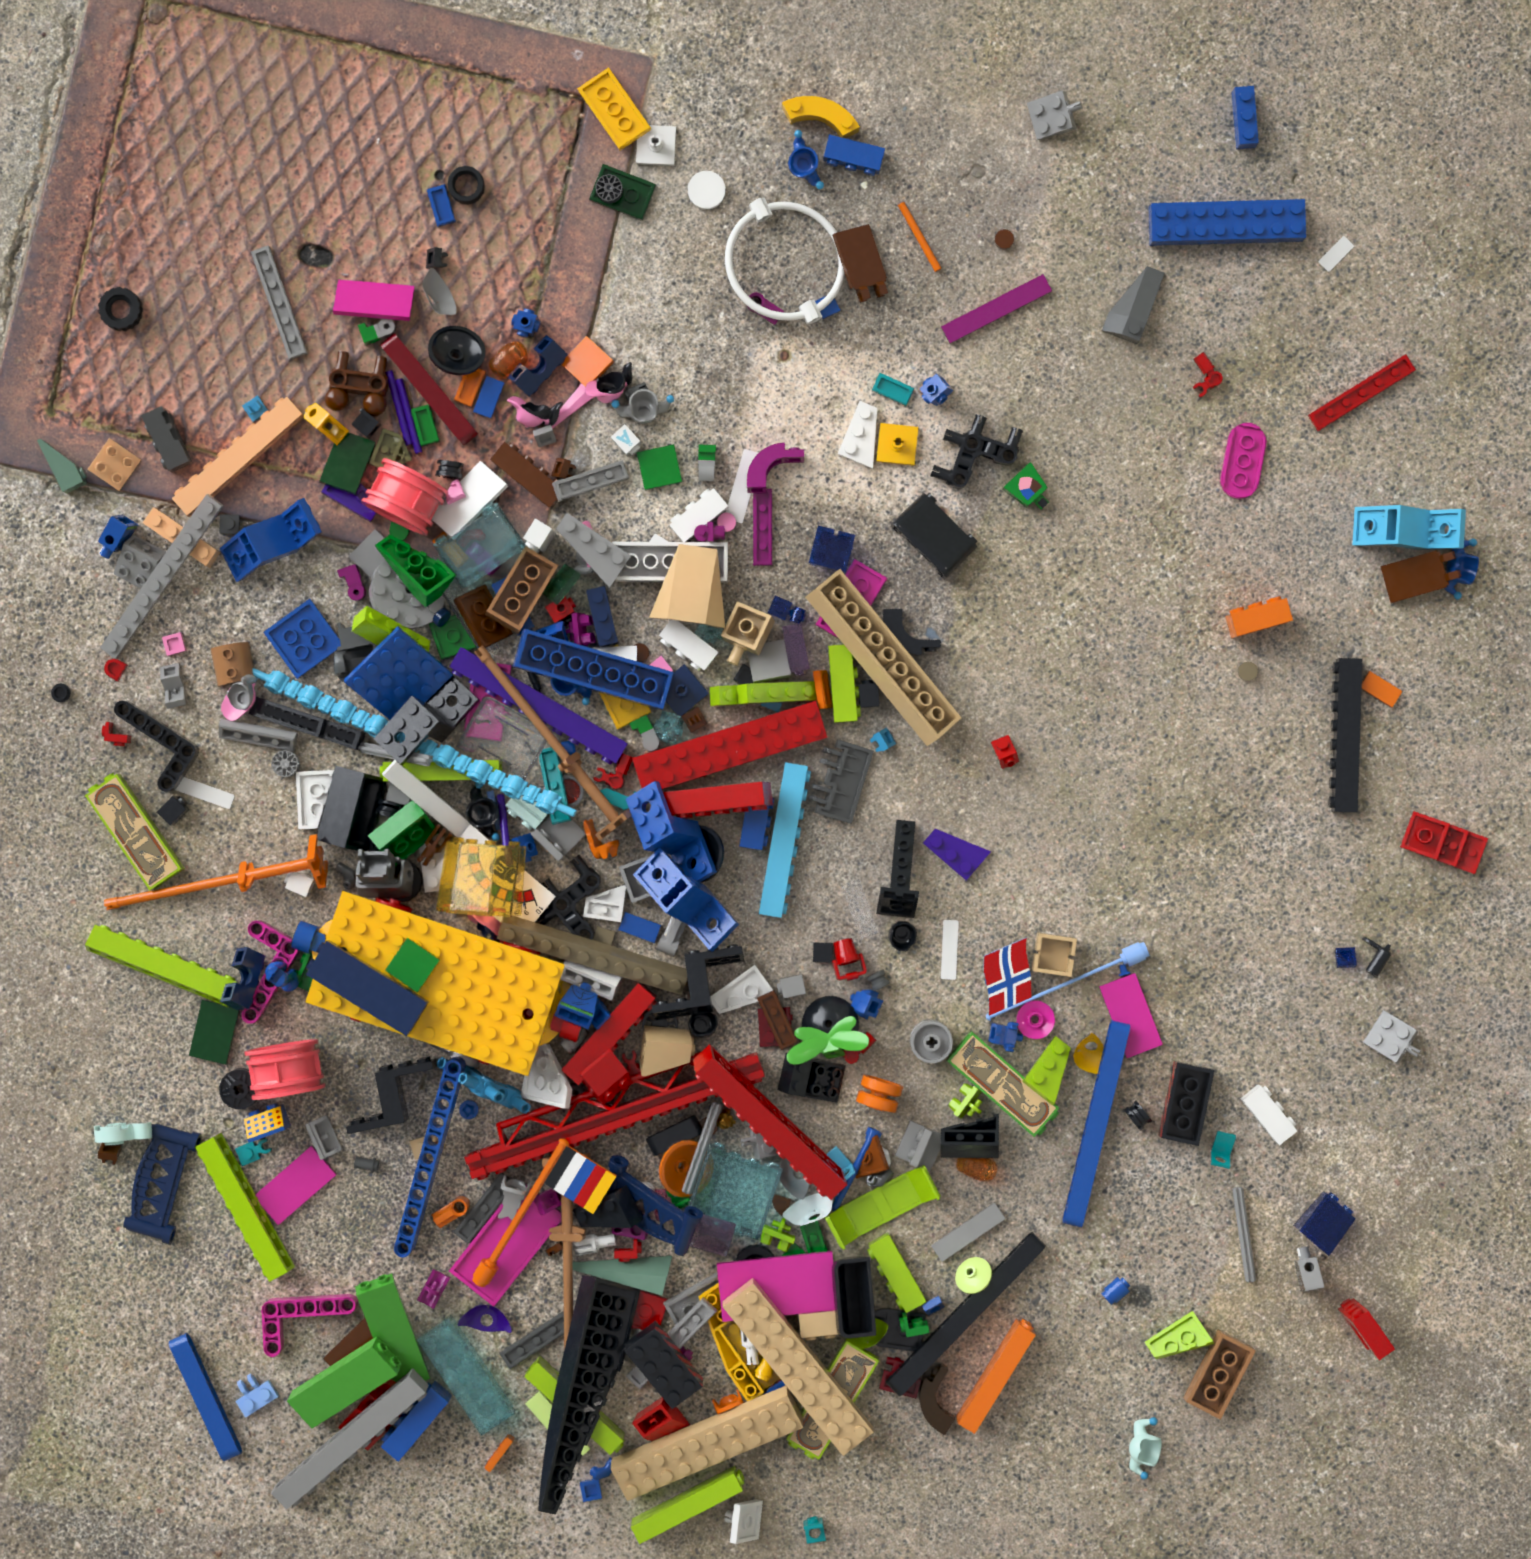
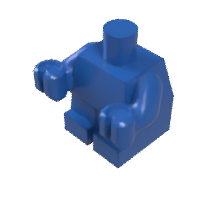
M873 990L857 991L856 994L850 996L851 1006L854 1008V1011L866 1020L869 1016L877 1017L878 1009L881 1007L883 1000L877 998L879 992Z
M1009 1022L1007 1026L992 1023L988 1042L1003 1045L1006 1051L1014 1052V1045L1016 1041L1022 1042L1023 1034L1017 1033V1026L1019 1024L1016 1022Z

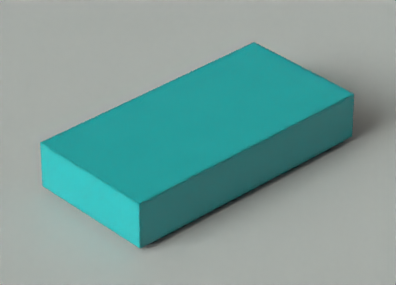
M879 373L872 391L907 406L914 388Z

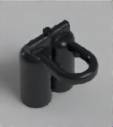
M1363 937L1362 940L1378 950L1366 968V972L1378 978L1391 956V945L1387 944L1384 948L1374 941Z

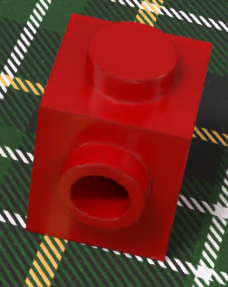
M565 595L545 606L554 623L562 621L572 615V613H576L573 609L576 605L572 598L569 597L567 599Z

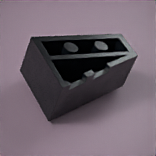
M999 1113L994 1114L991 1118L976 1119V1122L960 1123L941 1128V1158H999Z
M627 1185L607 1192L594 1214L579 1205L573 1209L581 1227L632 1228L643 1220Z

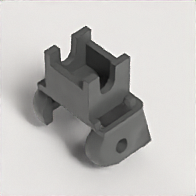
M338 622L337 627L341 646L337 647V651L334 652V672L344 682V679L377 645L352 632V627L345 628L341 622Z
M358 849L360 860H358L356 867L355 884L359 896L388 899L405 898L412 895L414 872L409 861L395 857L389 849H385V851H363V849ZM395 863L401 868L400 880L394 879Z

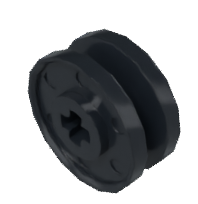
M237 1068L227 1073L221 1079L219 1094L222 1101L228 1107L245 1109L257 1102V1100H252L251 1095L255 1094V1091L250 1090L251 1079L249 1069ZM243 1085L242 1089H244V1091L239 1092V1088H237V1086Z

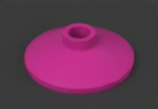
M1030 1001L1019 1009L1016 1023L1019 1024L1018 1029L1024 1036L1031 1039H1041L1052 1031L1055 1024V1016L1052 1009L1046 1003ZM1033 1016L1038 1017L1039 1020L1037 1023L1032 1022L1031 1019Z

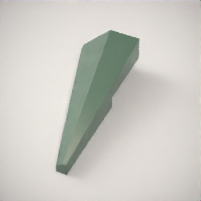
M650 1256L630 1259L629 1262H619V1259L573 1262V1270L662 1296L672 1256Z

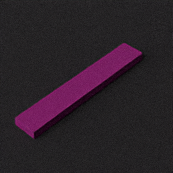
M1044 274L948 322L941 326L949 344L1049 294L1052 290Z

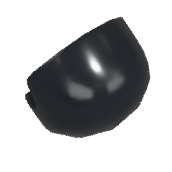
M898 921L889 929L888 939L891 946L896 950L906 952L916 943L917 931L908 921Z
M710 1012L691 1015L688 1021L690 1032L698 1038H709L715 1033L718 1026L716 1014Z

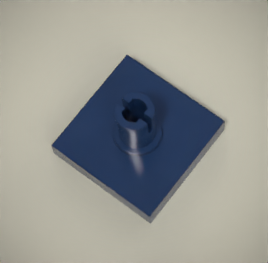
M684 664L673 673L666 702L680 718L709 693Z

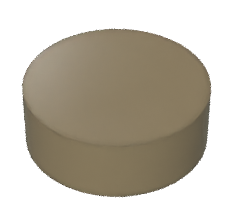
M1244 662L1238 668V675L1244 681H1251L1258 674L1257 666L1252 662Z

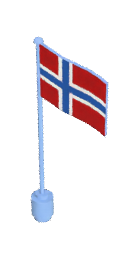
M1027 937L984 955V976L989 997V1014H986V1019L991 1021V1018L1120 962H1123L1124 965L1127 964L1129 967L1140 963L1150 956L1144 942L1140 944L1137 942L1121 949L1122 953L1119 954L1120 959L1032 997L1031 974L1026 954Z

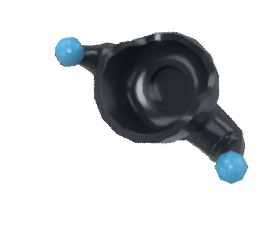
M475 782V786L470 791L471 802L465 811L466 819L473 827L480 828L486 837L498 841L500 835L495 833L492 824L496 822L499 816L498 806L492 799L483 798L481 793L483 784Z

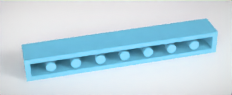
M785 762L759 914L782 918V914H786L788 903H784L785 895L790 894L791 884L787 883L789 876L793 877L794 865H791L792 857L796 858L798 846H794L795 838L799 839L801 827L797 826L798 820H802L804 808H801L802 800L806 801L808 790L804 789L805 782H809L811 771L807 770L808 766Z

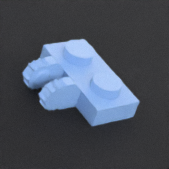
M250 1373L247 1375V1378L254 1388L252 1391L248 1390L242 1380L237 1382L244 1396L235 1402L245 1418L279 1397L270 1380L259 1385L255 1377Z

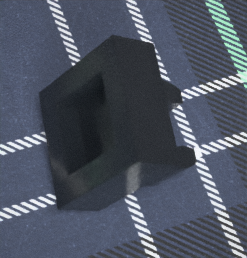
M437 247L427 249L426 269L447 267L446 263L441 262V257H447L448 253L442 252V248Z

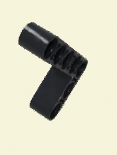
M129 701L117 702L114 706V712L118 717L175 753L157 781L158 788L161 791H175L199 754L198 746ZM124 704L129 708L128 713L125 715L121 713V707ZM139 715H143L145 718L142 725L137 723ZM156 725L161 728V732L157 736L153 734V727ZM174 735L177 742L174 746H171L169 738ZM187 746H191L193 749V753L189 757L185 755V748ZM177 762H180L182 764V770L177 773L174 769V765ZM167 778L172 781V785L168 789L164 786V780Z

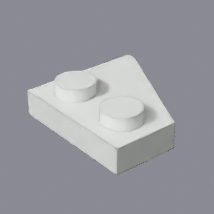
M623 885L586 897L583 917L621 922L626 886Z

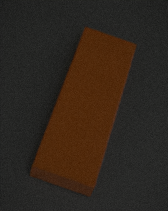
M775 990L757 997L780 1050L798 1043Z

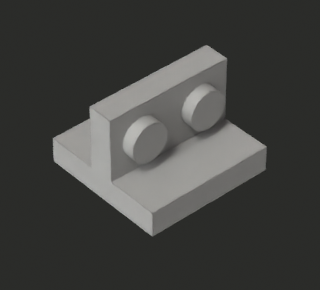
M910 1120L895 1156L908 1161L915 1167L925 1165L926 1169L931 1171L941 1148V1133Z

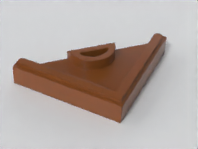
M878 1135L872 1137L871 1144L864 1155L856 1179L889 1169Z

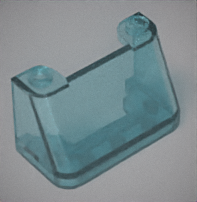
M497 502L486 505L483 508V516L453 536L441 535L435 540L436 543L433 544L447 567L456 575L455 579L462 588L471 585L526 547L524 541Z

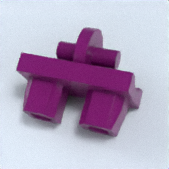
M707 522V526L699 525L695 528L694 536L701 542L725 540L724 526H715L713 522Z
M572 613V622H569V629L566 630V633L570 634V641L586 647L596 642L594 633H587L586 626L594 624L592 615Z
M433 1269L417 1301L434 1309L450 1277Z

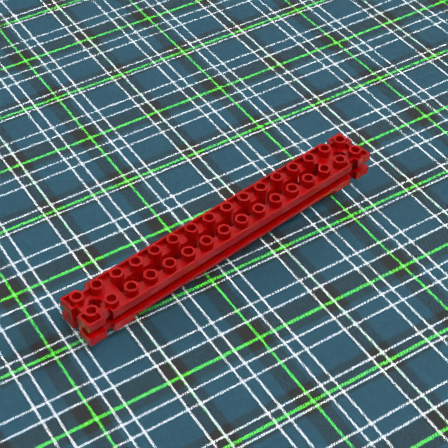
M701 1052L691 1056L690 1063L648 1076H641V1073L630 1076L632 1082H630L627 1088L623 1089L614 1104L606 1103L602 1105L598 1100L590 1099L594 1096L589 1091L572 1096L570 1105L573 1106L561 1123L539 1117L561 1109L552 1105H547L496 1123L500 1142L470 1152L464 1157L466 1164L469 1166L471 1178H477L479 1181L489 1177L490 1172L495 1171L496 1174L507 1171L511 1165L516 1168L524 1165L527 1162L526 1160L532 1159L533 1162L542 1159L548 1152L552 1155L561 1138L566 1139L569 1142V1146L574 1148L579 1146L583 1140L591 1142L598 1139L600 1134L605 1133V1136L616 1133L617 1128L623 1127V1129H628L635 1126L634 1124L637 1121L641 1120L642 1123L652 1120L654 1115L665 1116L671 1113V1109L678 1108V1110L689 1107L691 1102L696 1101L699 1104L707 1101L708 1096L714 1094H712L705 1082L702 1084L696 1077L671 1086L685 1065L694 1066L693 1059ZM757 1052L729 1061L752 1084L761 1082L762 1077H765V1072ZM678 1068L666 1086L644 1080ZM638 1083L658 1090L618 1104L631 1084ZM584 1101L604 1109L565 1123L580 1102ZM532 1120L551 1127L550 1129L513 1141L526 1121ZM519 1124L508 1140L503 1129Z

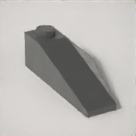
M1147 266L1109 311L1102 331L1138 344L1165 273Z

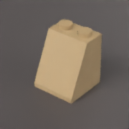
M644 1025L639 1059L641 1076L652 1075L690 1063L691 1056L695 1055L694 1037H691L690 1030Z

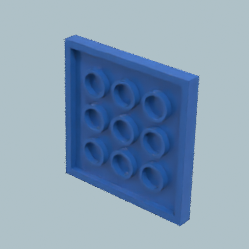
M397 626L344 679V682L391 720L411 696L426 702L453 674Z

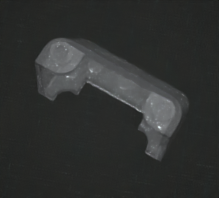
M484 697L456 747L470 753L476 751L478 747L510 765L509 774L517 775L525 781L547 741L526 716L494 698Z

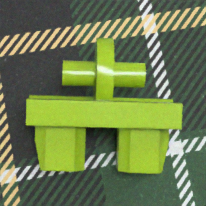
M964 1083L959 1092L966 1096L964 1100L960 1102L954 1097L948 1104L954 1111L953 1114L961 1119L966 1113L972 1117L975 1111L979 1114L982 1112L978 1108L982 1101L977 1099L982 1091L975 1086L972 1087Z
M782 1217L780 1222L775 1220L772 1222V1226L778 1227V1229L765 1224L762 1225L760 1242L770 1246L773 1237L779 1238L780 1241L777 1249L787 1252L791 1243L794 1244L795 1236L782 1231L783 1229L789 1232L791 1226L785 1224L786 1219Z

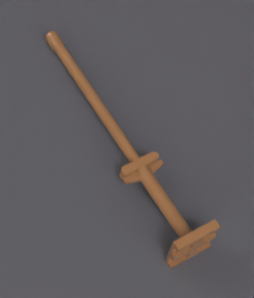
M483 645L474 652L476 656L491 671L563 761L558 765L559 770L571 773L610 821L607 826L596 834V837L602 840L632 816L629 808L622 814H618L581 768L580 754L575 752L570 755L492 659Z
M582 1153L586 1157L590 1158V1153ZM552 1155L542 1159V1167H545ZM561 1194L562 1225L549 1228V1233H552L549 1235V1239L551 1241H563L565 1350L573 1316L572 1242L584 1240L586 1229L573 1225V1201Z

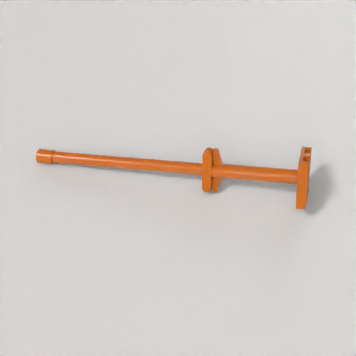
M315 834L309 836L307 858L260 868H254L252 862L247 864L246 861H243L239 864L238 873L123 897L109 898L104 900V906L107 907L106 910H112L126 905L234 883L240 886L241 892H245L252 886L254 880L307 869L311 870L318 889L326 887L329 863L328 860L323 861L324 850L322 846L317 847L318 836Z

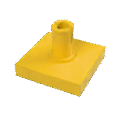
M880 423L876 462L914 466L918 427Z

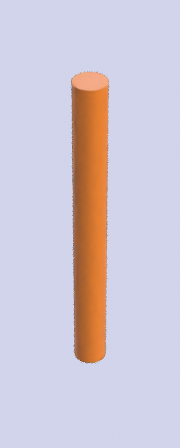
M905 202L900 203L898 207L935 272L939 271L942 268Z

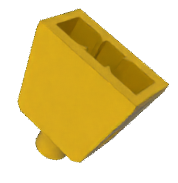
M317 403L306 408L304 418L336 445L349 432L347 428ZM328 422H330L333 425L330 430L325 428V425Z

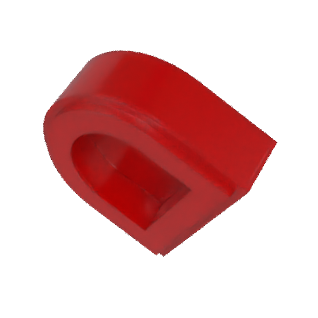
M110 659L105 663L104 671L109 677L119 682L128 665L118 659Z

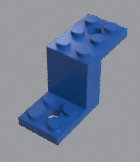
M305 498L297 500L282 514L244 527L219 549L236 582L244 580L258 567L295 554L322 531L311 512L310 506Z
M658 781L650 783L626 798L644 850L655 852L659 847L662 848L668 855H671L676 865L684 870L683 873L698 882L717 872L698 821L672 816ZM650 802L651 808L650 811L647 812L646 805ZM695 858L696 865L692 868L691 862Z
M660 847L633 874L666 914L686 923L712 952L739 925L707 886L685 875ZM662 870L661 878L656 879V873ZM716 919V926L710 929V922Z

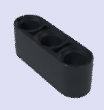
M693 1115L646 1138V1142L653 1156H657L667 1151L677 1142L690 1140L700 1135L703 1129L696 1115Z

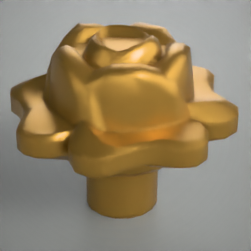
M724 1109L719 1114L716 1125L721 1129H728L733 1127L736 1121L730 1115V1110Z

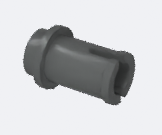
M643 382L631 388L626 387L624 394L627 401H629L635 391L641 389L648 390L646 383Z
M356 1156L354 1168L369 1170L371 1173L377 1172L379 1160Z

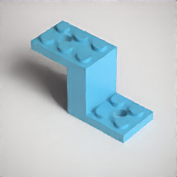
M1404 505L1355 507L1352 545H1390L1414 550L1464 548L1466 510H1426ZM1373 522V528L1370 531L1369 525ZM1448 525L1449 531L1445 534L1444 529Z

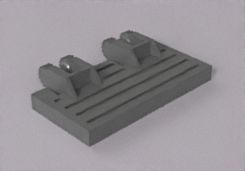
M837 739L835 747L842 749V752L827 747L823 749L825 753L838 756L836 763L825 758L820 759V763L837 768L836 770L828 768L823 784L829 785L831 788L812 784L814 790L824 791L827 794L825 800L814 795H809L808 799L825 804V807L816 805L814 813L852 824L874 751Z

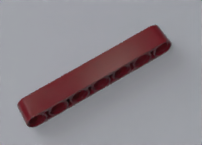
M395 333L380 344L382 349L463 446L478 435L477 431Z

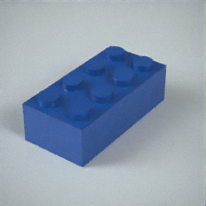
M436 1381L432 1384L428 1382L427 1395L420 1402L416 1400L407 1414L403 1412L394 1424L396 1427H390L381 1439L383 1441L381 1448L398 1462L452 1397V1394Z

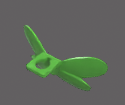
M853 1016L840 1020L828 1034L812 1027H800L795 1030V1036L803 1042L798 1043L789 1050L787 1061L790 1064L799 1065L813 1059L820 1053L827 1059L845 1056V1052L842 1049L849 1051L864 1050L869 1045V1038L862 1032L851 1031L856 1025V1019Z

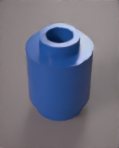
M1116 1277L1104 1288L1105 1291L1101 1294L1111 1305L1117 1304L1130 1292L1128 1289L1130 1285L1123 1277L1121 1279Z

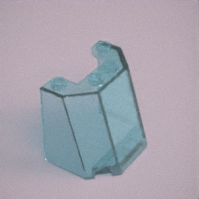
M718 1142L710 1143L688 1206L696 1207L703 1212L700 1222L702 1224L739 1237L746 1236L758 1240L783 1169L779 1168L780 1165L775 1162L769 1161L768 1164L761 1165L759 1164L760 1161L749 1158V1160L741 1158L742 1155L739 1153L731 1152L729 1154L725 1149V1145Z

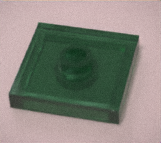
M565 563L548 584L543 595L556 605L559 604L580 578L581 574Z

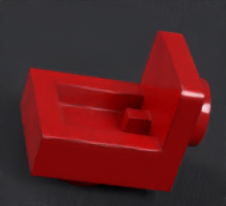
M106 722L102 727L104 741L113 742V746H125V743H131V735L113 734V722Z
M1009 735L991 742L1002 769L1012 767L1019 762L1017 752Z
M634 1238L633 1248H615L614 1259H619V1262H629L630 1259H637L638 1253H642V1242H638V1239Z

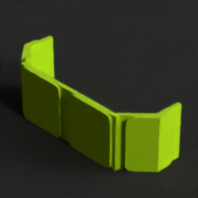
M925 1165L907 1171L886 1182L883 1186L877 1187L840 1206L828 1214L825 1219L840 1248L844 1250L846 1249L845 1246L857 1237L922 1203L936 1198L939 1200L941 1195Z

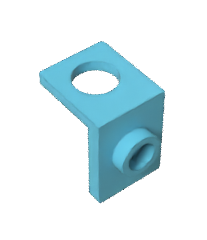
M837 1146L827 1153V1156L843 1170L844 1175L849 1171L845 1176L846 1180L856 1173L853 1163Z

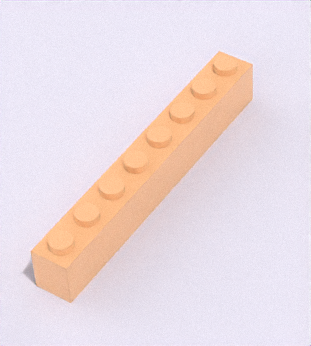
M288 397L285 399L280 398L274 404L276 407L271 411L267 410L260 416L261 420L258 423H252L242 437L238 436L231 442L232 446L221 450L214 462H208L199 475L195 474L188 480V485L182 486L175 491V496L172 499L187 516H192L206 494L215 497L304 418L303 413Z

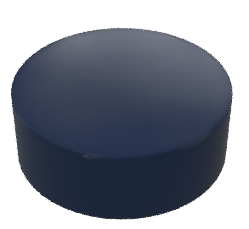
M441 608L434 615L433 623L438 627H442L449 620L451 612L446 608Z

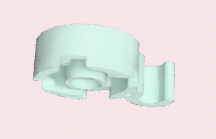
M151 1122L110 1123L105 1125V1127L96 1125L94 1126L95 1142L105 1143V1145L124 1144V1141L149 1139L152 1138Z

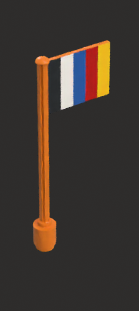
M559 1139L558 1146L490 1258H483L473 1273L472 1281L477 1286L483 1288L490 1284L499 1269L496 1261L543 1184H546L594 1214L617 1175L570 1147L566 1139Z

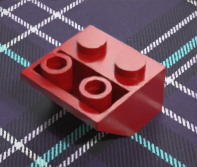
M662 1397L637 1413L632 1422L641 1436L651 1442L690 1425L677 1407L671 1409Z

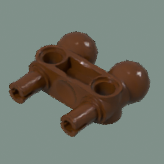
M338 351L336 367L331 370L329 375V390L325 395L326 406L330 410L341 411L348 405L349 396L347 393L366 395L363 400V409L371 416L381 415L387 407L385 399L388 391V377L385 374L387 358L376 356L374 372L372 373L352 371L347 369L349 353ZM344 377L343 383L336 384V378ZM381 382L382 386L379 389H374L373 384Z

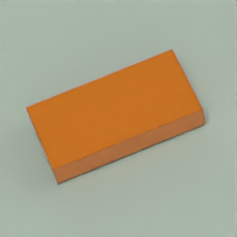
M478 369L471 374L463 375L454 401L473 407L486 371Z
M827 670L813 671L818 708H832Z
M1371 671L1367 673L1362 681L1363 691L1391 708L1402 693L1400 689Z
M507 1434L485 1464L484 1469L488 1472H491L514 1440L512 1435Z

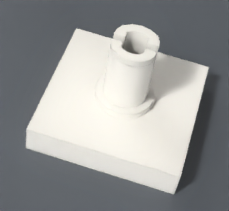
M649 125L651 130L637 139L636 164L674 166L676 126Z
M754 1499L735 1503L733 1511H726L725 1516L729 1518H724L727 1523H732L730 1543L739 1544L759 1539L762 1500Z

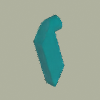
M608 788L600 790L610 804L624 810L629 808L626 802L628 796Z

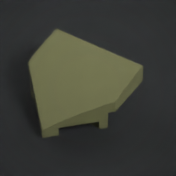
M383 428L369 464L375 467H383L384 465L381 463L383 458L400 464L411 461V456L402 436Z

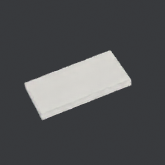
M481 461L460 481L466 497L449 505L446 497H444L443 505L438 506L432 518V521L453 540L508 487L502 479Z

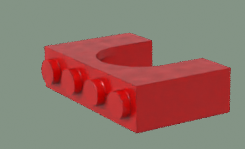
M1350 1298L1346 1299L1340 1304L1341 1307L1338 1310L1362 1345L1367 1350L1370 1349L1379 1361L1395 1350L1373 1316L1364 1306L1354 1298L1351 1300Z

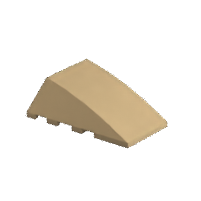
M684 544L678 545L649 618L669 619L725 628L717 549Z

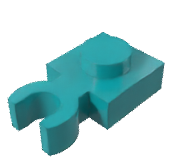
M268 1138L259 1141L258 1145L252 1141L235 1148L242 1166L261 1159L259 1153L267 1154L272 1150V1148H263V1143L267 1142Z

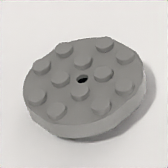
M386 560L375 569L369 587V598L373 609L411 630L422 628L432 622L436 612L443 608L447 594L446 589L439 599L425 608L412 595Z

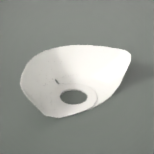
M819 1193L806 1196L803 1200L800 1199L791 1205L783 1213V1217L794 1225L800 1226L818 1221L830 1213L833 1199L830 1200L827 1196L822 1197ZM820 1214L816 1219L809 1220L810 1217Z

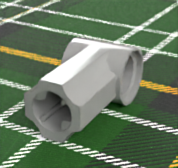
M671 916L656 950L674 957L686 923Z

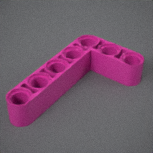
M255 920L251 922L248 926L249 935L277 951L272 962L283 960L288 965L286 973L290 970L300 953L296 949L293 954L287 951L286 947L292 942V937L265 921ZM257 923L262 926L260 934L254 932V925ZM273 933L279 937L277 944L270 941V936ZM266 974L263 975L255 989L252 1005L249 1009L242 1011V1019L248 1024L255 1023L261 1019L279 988L275 985L273 987L268 985ZM259 993H263L266 996L264 1003L258 1001L257 996ZM250 1009L256 1012L254 1020L248 1017L247 1013Z
M353 1294L269 1299L263 1304L261 1310L263 1349L265 1354L269 1357H275L283 1350V1318L351 1314L358 1306L357 1297ZM344 1300L352 1301L353 1308H346ZM325 1301H331L334 1308L331 1310L327 1309ZM306 1302H312L315 1307L314 1310H308ZM287 1303L294 1304L295 1311H289L286 1307ZM268 1304H273L276 1307V1312H269ZM269 1323H274L277 1326L276 1332L269 1330ZM271 1342L276 1343L278 1351L271 1350L269 1344Z

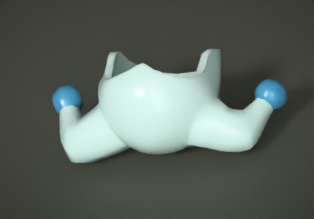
M1155 1417L1139 1419L1134 1422V1438L1129 1445V1453L1131 1455L1129 1462L1130 1470L1140 1475L1143 1480L1148 1478V1473L1142 1471L1140 1465L1155 1467L1161 1453V1438L1148 1434L1145 1429L1148 1425L1155 1426L1158 1423Z

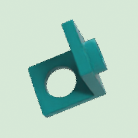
M1217 1131L1211 1149V1165L1230 1169V1154L1236 1140V1135ZM1215 1158H1222L1225 1162H1219Z
M814 1516L803 1520L807 1544L826 1541L822 1518ZM819 1528L820 1536L817 1538L811 1537L809 1534L810 1529Z

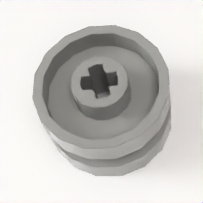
M937 1020L921 1021L913 1028L910 1034L909 1042L911 1049L916 1057L923 1062L932 1064L941 1062L948 1057L952 1050V1035L948 1028ZM930 1037L934 1039L933 1044L927 1043V1041L930 1040Z

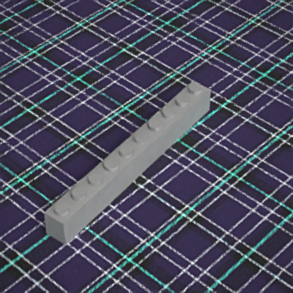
M414 1369L410 1370L279 1481L271 1494L286 1509L292 1505L294 1507L297 1506L305 1494H311L319 1482L324 1483L330 1477V1473L333 1470L337 1472L344 1465L343 1462L346 1459L351 1460L358 1453L357 1450L362 1447L364 1449L372 1441V1437L380 1436L385 1430L384 1427L388 1424L393 1425L399 1419V1415L402 1412L407 1413L413 1407V1403L416 1400L420 1402L427 1395L428 1383Z

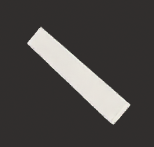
M396 760L382 773L386 779L457 838L470 825L465 817Z

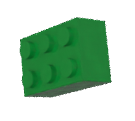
M412 800L393 816L389 817L382 825L374 829L368 837L379 851L389 849L395 857L405 860L425 844L435 826L419 805Z

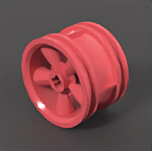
M383 458L381 463L384 466L378 467L377 472L379 474L371 489H367L365 493L368 497L362 498L361 503L382 517L410 531L427 536L429 531L426 528L432 527L433 522L431 520L438 506L444 503L442 497H447L449 492L419 472L390 459Z
M318 1039L294 1041L244 1051L245 1056H249L250 1059L246 1061V1065L249 1067L251 1079L250 1090L255 1091V1094L251 1095L252 1100L277 1098L325 1088V1083L320 1081V1079L324 1078L319 1060L320 1049H315Z

